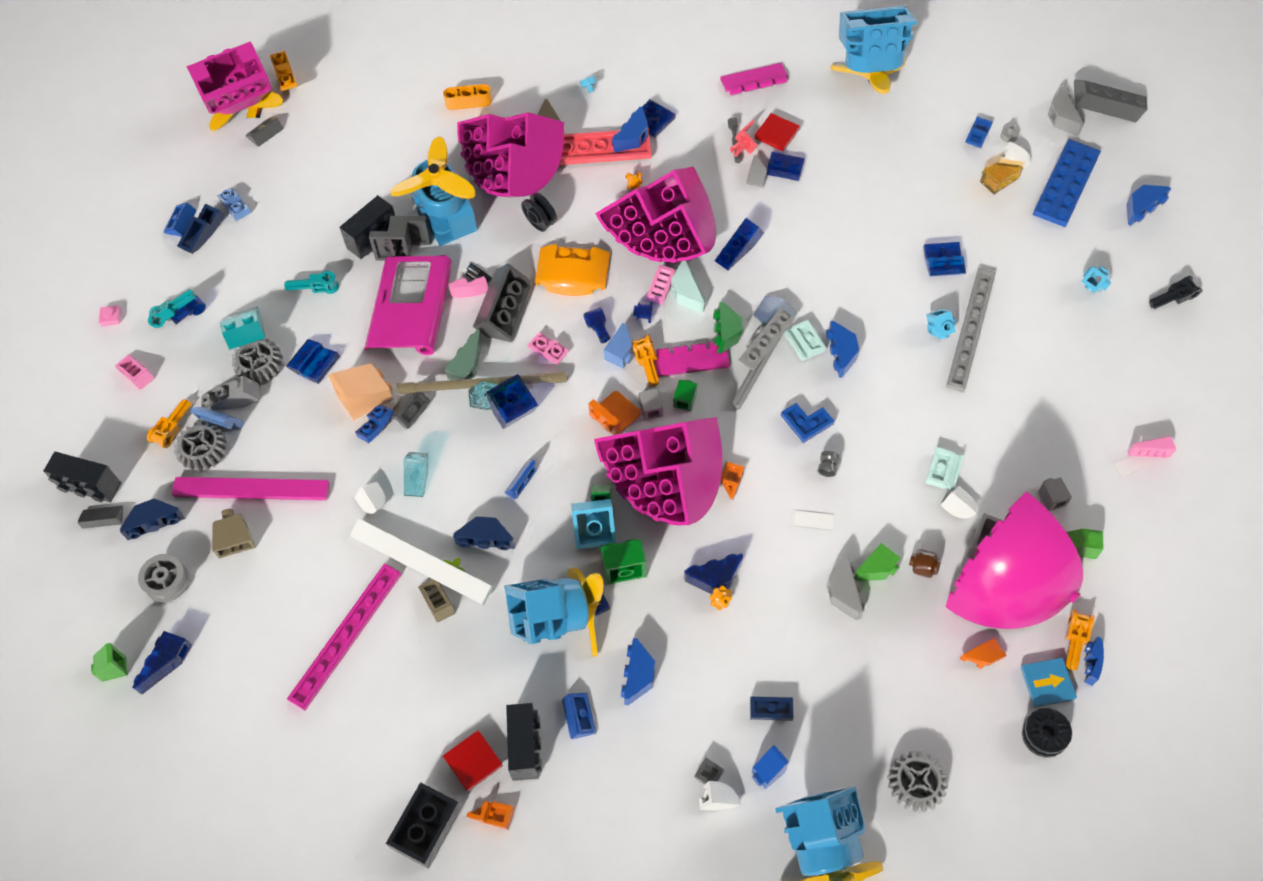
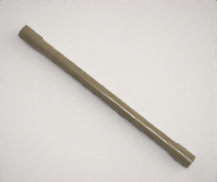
M566 371L517 375L520 385L567 382ZM515 376L397 383V395L426 391L495 387Z

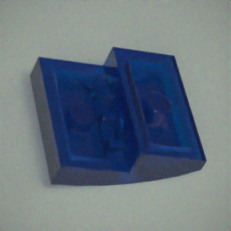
M960 242L924 244V257L930 277L966 274L964 256H961Z
M307 339L286 367L296 374L319 384L340 358V355L336 351L324 348L319 342Z

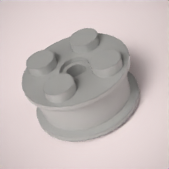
M159 554L143 564L139 571L138 582L141 589L152 600L170 602L180 597L186 591L189 584V573L175 556Z

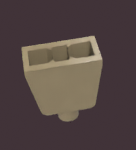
M233 509L223 510L221 512L222 519L213 522L212 550L220 559L256 548L249 528L241 514L234 515Z

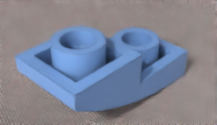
M232 187L217 195L236 221L251 213L248 206Z

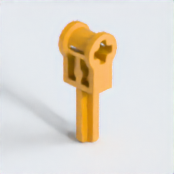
M647 334L646 337L639 340H631L638 364L644 366L649 386L655 387L660 383L654 361L658 359L652 338Z
M183 399L168 418L161 417L156 425L148 431L147 441L151 443L156 442L162 448H168L181 430L178 423L191 407V403Z
M1072 609L1065 636V639L1070 640L1065 664L1069 670L1078 669L1083 644L1087 645L1089 643L1095 620L1094 615H1084L1078 613L1075 609Z

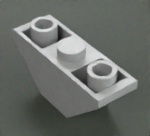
M1062 87L1051 104L1048 116L1055 128L1079 136L1084 126V121L1080 117L1077 107L1073 104L1070 94L1067 93L1065 87Z
M848 555L843 556L828 578L826 586L831 604L855 620H858L865 611L863 600L859 599L858 593L860 589L858 581H855L853 577L855 572L853 562H849Z

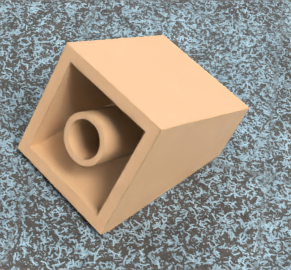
M372 363L328 375L336 395L353 421L371 412L376 406L383 405L393 399L391 385L388 381H383L382 378L384 376L379 368L375 369Z

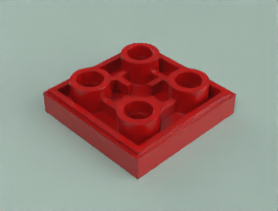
M770 113L754 134V139L784 152L800 130V126Z
M479 730L443 755V758L467 792L503 767V764Z

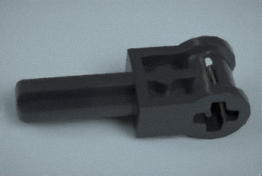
M1187 276L1170 285L1168 292L1150 299L1149 304L1153 309H1157L1172 301L1180 304L1196 298L1202 293L1203 289L1194 283L1192 276Z

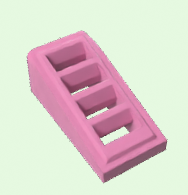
M659 265L646 300L663 305L671 289V279L676 272L675 269Z
M130 354L115 365L139 389L144 388L154 379L153 375Z
M1171 436L1134 443L1128 451V455L1167 458L1172 456L1176 451V447Z

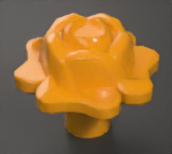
M628 172L625 175V178L628 180L627 189L632 190L633 188L637 189L643 182L641 172L633 175Z
M723 585L719 589L714 588L713 593L709 596L711 600L710 605L718 610H721L722 607L727 608L732 600L731 590L726 589Z

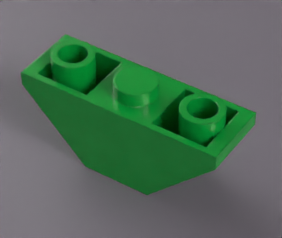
M719 302L718 308L714 309L713 320H716L714 323V332H716L714 345L717 346V353L719 354L736 345L742 333V317L723 302Z

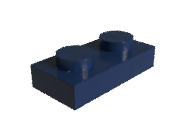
M750 696V720L793 721V697Z

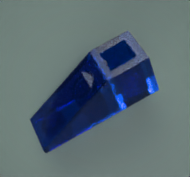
M745 218L714 261L729 271L756 245L764 234L763 230Z
M163 631L161 636L157 638L153 651L145 659L144 667L140 674L135 677L132 688L139 694H144L183 663L192 644L186 638Z

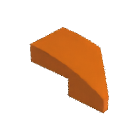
M726 461L721 475V483L730 499L734 500L745 467Z
M993 638L966 652L960 659L964 662L968 660L976 663V667L982 669L985 665H992L1004 659L1007 655L996 639Z
M486 801L482 803L483 806L473 812H468L466 815L469 819L509 830L515 808L511 805Z

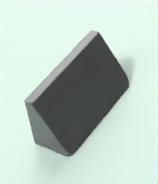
M269 117L245 136L259 147L284 128L278 118Z
M123 506L83 510L78 519V525L82 529L122 524Z

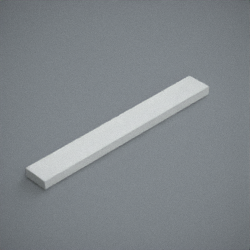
M358 519L350 534V537L482 605H485L493 586L362 519Z

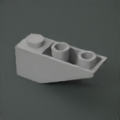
M241 376L201 395V407L214 411L246 407L259 400V384L245 376Z

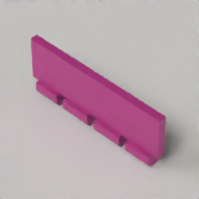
M782 63L721 76L720 80L725 91H729L730 95L742 93V88L744 92L758 89L757 85L760 89L773 86V81L775 85L786 83L788 74Z
M709 342V349H706V343L691 345V351H688L687 345L672 347L673 353L671 354L669 348L656 349L658 360L654 361L658 377L730 367L727 350L721 354L717 353V346L714 345V342Z

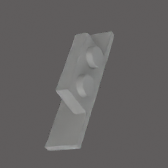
M780 308L765 327L762 325L756 332L758 336L755 340L753 338L749 340L745 346L747 347L746 351L738 360L754 371L795 318Z

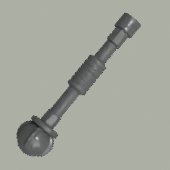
M730 117L727 120L728 128L732 131V145H735L738 142L735 139L738 120L736 117ZM740 154L734 157L735 163L742 161Z

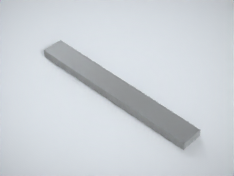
M980 268L977 270L946 384L948 389L962 393L965 392L996 272Z

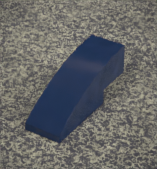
M205 204L199 216H193L177 247L191 254L196 252L213 235L225 214Z

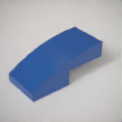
M976 117L965 143L982 148L993 122Z

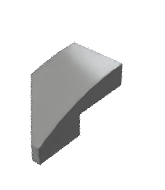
M754 155L746 184L763 188L767 169L759 158Z

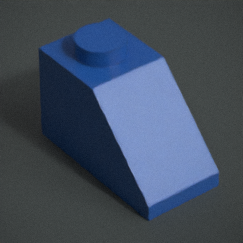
M773 745L753 766L752 778L758 786L762 785L767 789L786 772L789 761Z

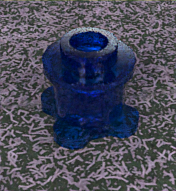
M638 302V306L634 305L633 316H636V320H639V318L648 319V323H651L653 302H650V305L640 304V302Z

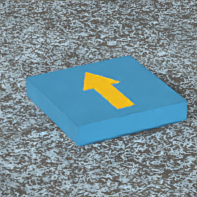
M1063 658L1025 664L1020 667L1034 708L1077 699Z

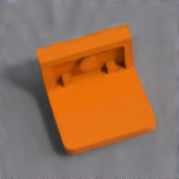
M613 391L600 404L595 399L588 403L590 417L601 424L612 435L621 434L641 416L640 409L618 391Z

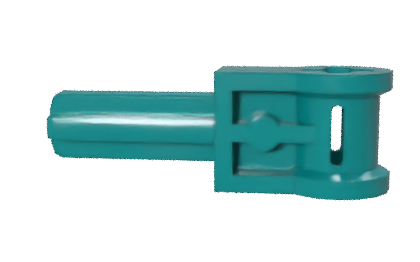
M332 271L309 274V279L287 280L284 282L286 291L312 289L313 293L325 292L333 294L339 289V284L335 280L336 277Z
M188 289L172 301L168 299L159 306L151 307L148 317L149 325L154 328L162 327L165 321L175 315V311L196 298L194 291Z

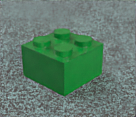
M629 539L619 544L608 543L601 547L602 565L607 585L646 577V560L641 539Z

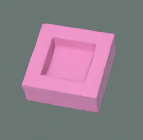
M119 306L100 308L99 323L101 326L120 324L121 309Z

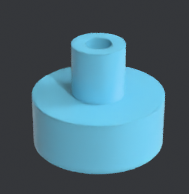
M595 76L580 81L581 87H587L588 93L595 91L593 87L597 83Z

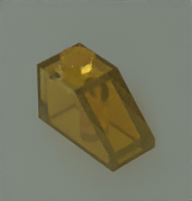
M995 163L992 166H987L982 171L980 183L995 195L1018 180L1023 167L1021 165Z

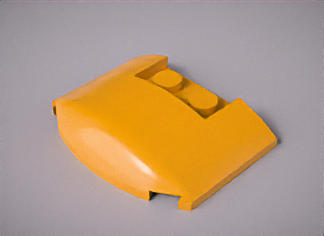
M557 244L541 247L535 284L537 286L541 284L549 292L569 296L593 294L592 291L599 288L603 291L606 288L610 252L596 247H592V249L558 247Z

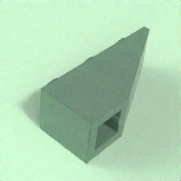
M479 329L469 336L466 344L460 347L456 356L446 364L445 372L449 380L473 379L476 376L482 343Z

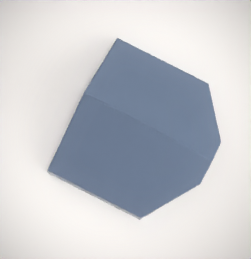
M765 296L753 316L762 324L767 325L780 308L792 317H795L797 311L782 297Z

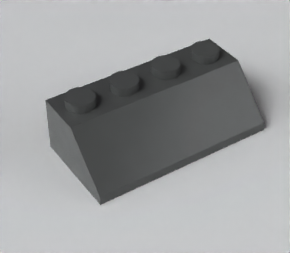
M1074 80L1075 107L1132 122H1137L1148 110L1146 96L1086 80Z
M509 263L497 268L473 328L479 329L480 333L486 337L513 342L535 283Z

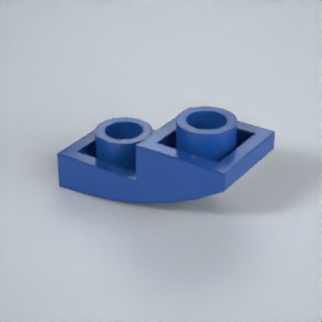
M382 404L376 406L367 414L369 421L355 431L357 437L367 443L374 440L390 420L393 414L392 409Z
M1099 636L1093 642L1089 641L1084 650L1087 653L1084 661L1089 663L1084 672L1087 675L1084 682L1091 686L1099 680L1104 661L1103 641Z

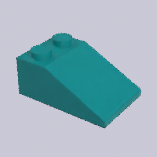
M258 306L224 317L220 321L221 333L229 350L265 338Z

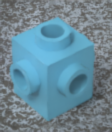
M1093 266L1084 273V278L1081 282L1086 284L1085 288L1093 293L1095 291L1101 292L1110 286L1112 276L1109 275L1110 271L1105 267ZM1097 276L1102 277L1099 283L1096 281Z
M940 309L926 314L927 330L930 335L938 339H945L949 337V334L956 332L955 319L951 311Z

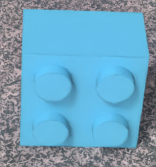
M611 499L571 504L576 549L616 543Z

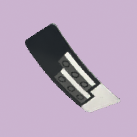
M467 262L459 269L460 272L473 280L484 276L488 283L492 279L487 273L470 262Z

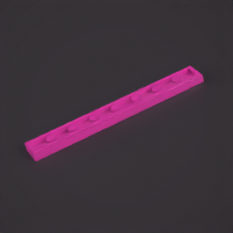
M175 477L172 496L185 498L327 500L330 483L328 480Z
M385 563L290 693L287 698L289 702L306 711L402 576L401 572Z

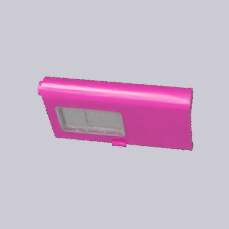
M395 256L385 259L364 347L365 351H368L369 348H415L422 355L434 354L452 268V260L448 256Z

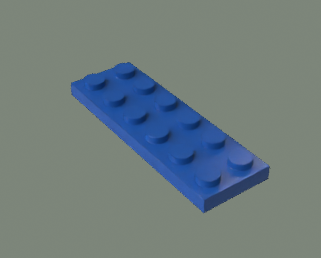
M1068 139L1032 215L1066 228L1101 150Z

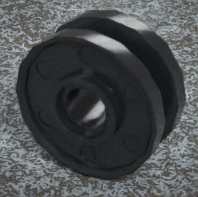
M536 192L529 199L522 201L521 208L525 217L537 230L545 232L549 225H554L557 222L554 208L543 195Z
M1041 708L1031 713L1023 724L1021 734L1024 744L1031 752L1037 756L1050 758L1061 754L1071 742L1073 732L1070 722L1062 713L1051 708ZM1042 729H1047L1051 733V737L1044 735Z

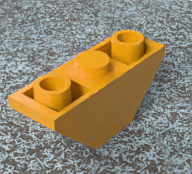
M282 51L271 54L270 58L281 91L298 87L286 52Z

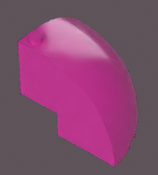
M529 112L507 118L487 114L457 122L458 143L462 145V152L460 154L466 162L464 166L468 174L473 176L474 183L479 188H483L488 194L509 198L532 195L549 183L559 166L563 151L564 122Z
M694 166L675 169L648 186L633 190L595 213L605 230L616 238V242L624 245L633 254L641 255L652 261L671 263L688 261L710 252L716 240V225L712 207Z
M717 417L594 439L600 462L604 463L608 471L606 474L608 479L614 482L616 485L615 489L624 500L627 499L633 504V508L641 514H647L653 520L667 522L669 525H691L702 519L713 505L722 475V445Z
M1027 491L1008 509L1010 512L1004 521L998 520L990 532L991 537L986 535L977 547L978 550L974 555V559L969 558L962 569V574L954 583L957 586L955 593L952 591L949 594L945 607L963 619L975 624L998 629L1030 627L1052 618L1070 602L1075 603L1081 596L1079 591L1083 582V567L1076 547L1057 519Z

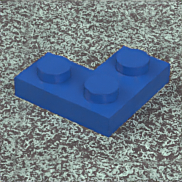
M797 403L783 410L780 415L803 443L831 427L835 422L823 407L807 416Z

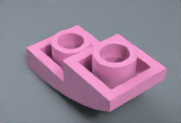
M484 276L468 283L465 278L448 284L451 296L457 298L487 293L488 290L487 281Z
M541 332L528 344V348L557 365L569 352L556 340L551 341Z

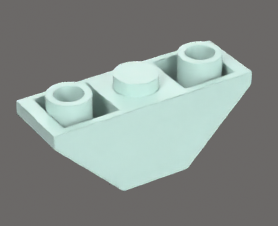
M681 261L671 279V291L676 303L699 313L704 312L705 296L699 292V283L693 278L691 266H688L686 261Z

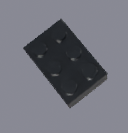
M377 195L343 223L339 228L346 248L360 259L370 254L373 250L369 239L370 231L388 232L390 216H395L393 206Z
M54 451L43 470L49 477L48 480L55 483L58 490L64 493H68V491L74 492V494L83 498L89 496L98 502L107 501L111 503L122 483L107 465Z
M533 703L506 705L508 771L513 781L539 779V772H542V759L540 758V753H538V750H541V737H539V731H537V729H540L538 710H534Z
M420 782L385 844L390 849L429 869L459 815L462 806L458 801Z

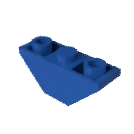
M640 106L634 111L630 119L622 125L618 134L616 133L613 136V151L620 152L640 148L648 138V123L643 107Z
M1142 185L1134 191L1126 204L1128 224L1131 226L1135 222H1141L1147 213L1151 214L1159 204L1163 205L1169 199L1168 194L1171 188L1168 186Z
M830 321L829 329H826L827 340L831 342L830 354L834 355V370L838 372L839 378H842L856 362L860 349L855 333L835 321Z
M633 638L632 645H628L627 657H630L629 665L625 664L624 677H627L626 685H622L621 698H624L625 705H630L653 688L655 660L637 638Z

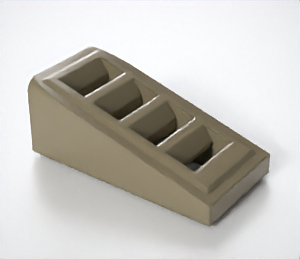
M432 579L418 586L436 622H440L455 614L450 600L438 581ZM437 587V589H435V590H433V591H431V592H429V593H426V592L430 591L431 589Z

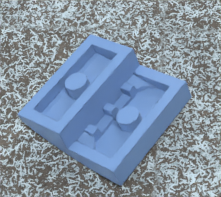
M194 407L190 411L199 419L232 429V426L242 429L244 421L239 418L205 407Z

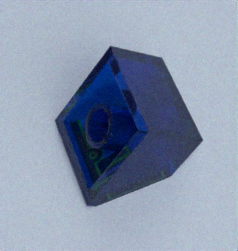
M519 374L486 391L492 412L503 429L531 414L538 407L536 400Z

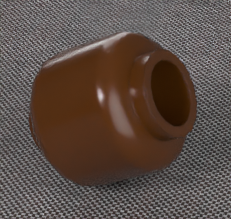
M919 549L916 555H911L909 565L912 566L914 574L932 578L933 575H937L939 572L941 559H938V555L935 552Z

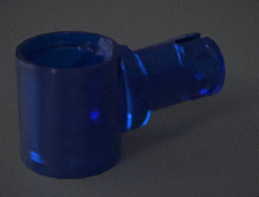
M196 295L195 299L175 311V315L170 319L177 325L188 315L191 316L193 314L197 316L202 314L206 309V304Z
M599 307L583 313L587 327L592 328L596 332L601 343L608 342L610 336L605 328L606 317L602 308Z

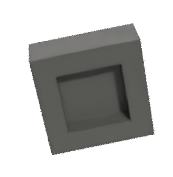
M705 758L694 778L704 785L708 781H719L724 773V769L708 758Z

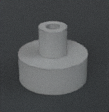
M1014 125L1005 126L1000 135L1001 139L1007 143L1009 141L1013 143L1018 138L1019 130Z

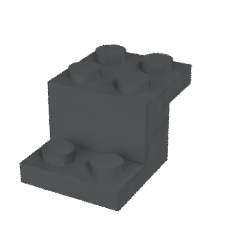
M390 216L388 232L370 231L369 234L376 261H385L387 257L411 256L413 245L431 244L426 216Z

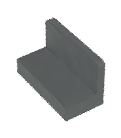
M422 392L404 394L392 409L393 414L390 420L395 419L405 429H409L431 400Z

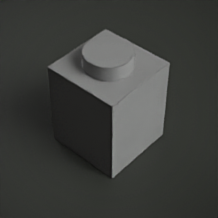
M657 388L639 392V404L644 421L663 417V406Z
M1061 477L1046 479L1038 490L1048 511L1067 506L1072 498Z

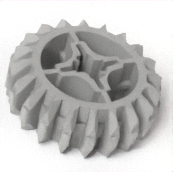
M268 338L240 346V349H234L235 355H232L233 361L231 363L238 377L245 376L254 382L259 381L262 384L265 379L270 381V376L276 377L275 372H280L279 366L283 365V355L280 348Z
M203 421L199 425L194 422L193 427L187 426L186 431L180 430L181 436H176L177 442L173 443L175 447L174 454L177 460L185 468L188 467L192 471L196 468L199 472L202 467L208 470L210 465L215 467V462H221L220 456H225L224 450L228 449L224 432L218 426L210 422L205 424ZM211 437L214 438V443H213V445L210 444V443H211V441H210ZM188 448H191L190 455H188Z
M910 751L908 757L902 754L900 760H894L895 766H890L889 771L893 774H888L887 779L893 782L888 784V788L895 789L891 796L895 797L898 795L897 804L904 801L906 803L905 809L912 805L913 812H917L919 806L922 812L927 811V806L933 810L935 803L939 805L942 802L940 797H945L947 794L943 790L948 788V784L943 782L947 779V775L940 774L944 767L940 766L937 768L938 759L931 762L929 760L930 754L923 758L922 752L919 751L915 757L913 751ZM915 765L920 766L924 769L922 771H916L912 767L909 768L908 766ZM901 772L905 775L904 778L908 782L906 789L903 788L901 783ZM929 774H931L934 781V790L931 789V785L927 780ZM923 775V778L921 779L919 785L916 784L912 788V785L914 784L916 778L919 779ZM913 792H919L922 795H926L927 797L917 798L912 796L911 794Z

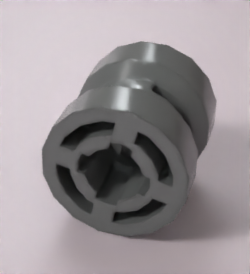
M823 451L820 456L821 463L818 466L817 472L825 477L836 476L838 469L836 465L839 464L840 460L839 454L833 451Z

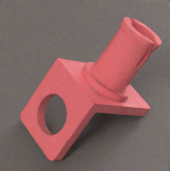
M753 120L736 135L735 139L738 142L730 147L731 153L736 150L733 154L734 156H738L744 149L749 154L756 149L757 144L746 133L753 125Z

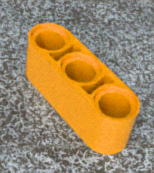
M487 84L449 87L443 91L446 108L450 110L486 107L492 103L491 89Z

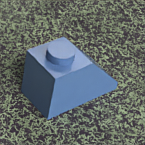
M624 323L621 324L604 348V360L623 369L627 363L629 364L634 356L630 336Z

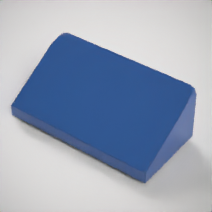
M188 202L176 205L164 229V233L183 236L196 213V209Z
M535 460L528 461L523 465L505 490V494L514 499L519 497L537 471Z
M571 693L566 695L562 699L570 738L577 739L596 734L587 693Z

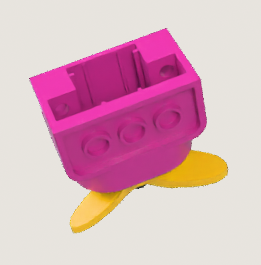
M251 41L232 49H225L222 53L210 55L204 60L186 66L208 112L214 114L209 125L211 131L219 130L236 112L248 107L275 108L283 104L282 97L270 91L272 86Z

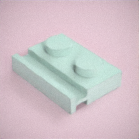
M808 320L792 326L791 329L784 332V335L802 362L806 358H812L826 351V346Z
M936 447L926 483L953 491L964 455H956L955 452Z

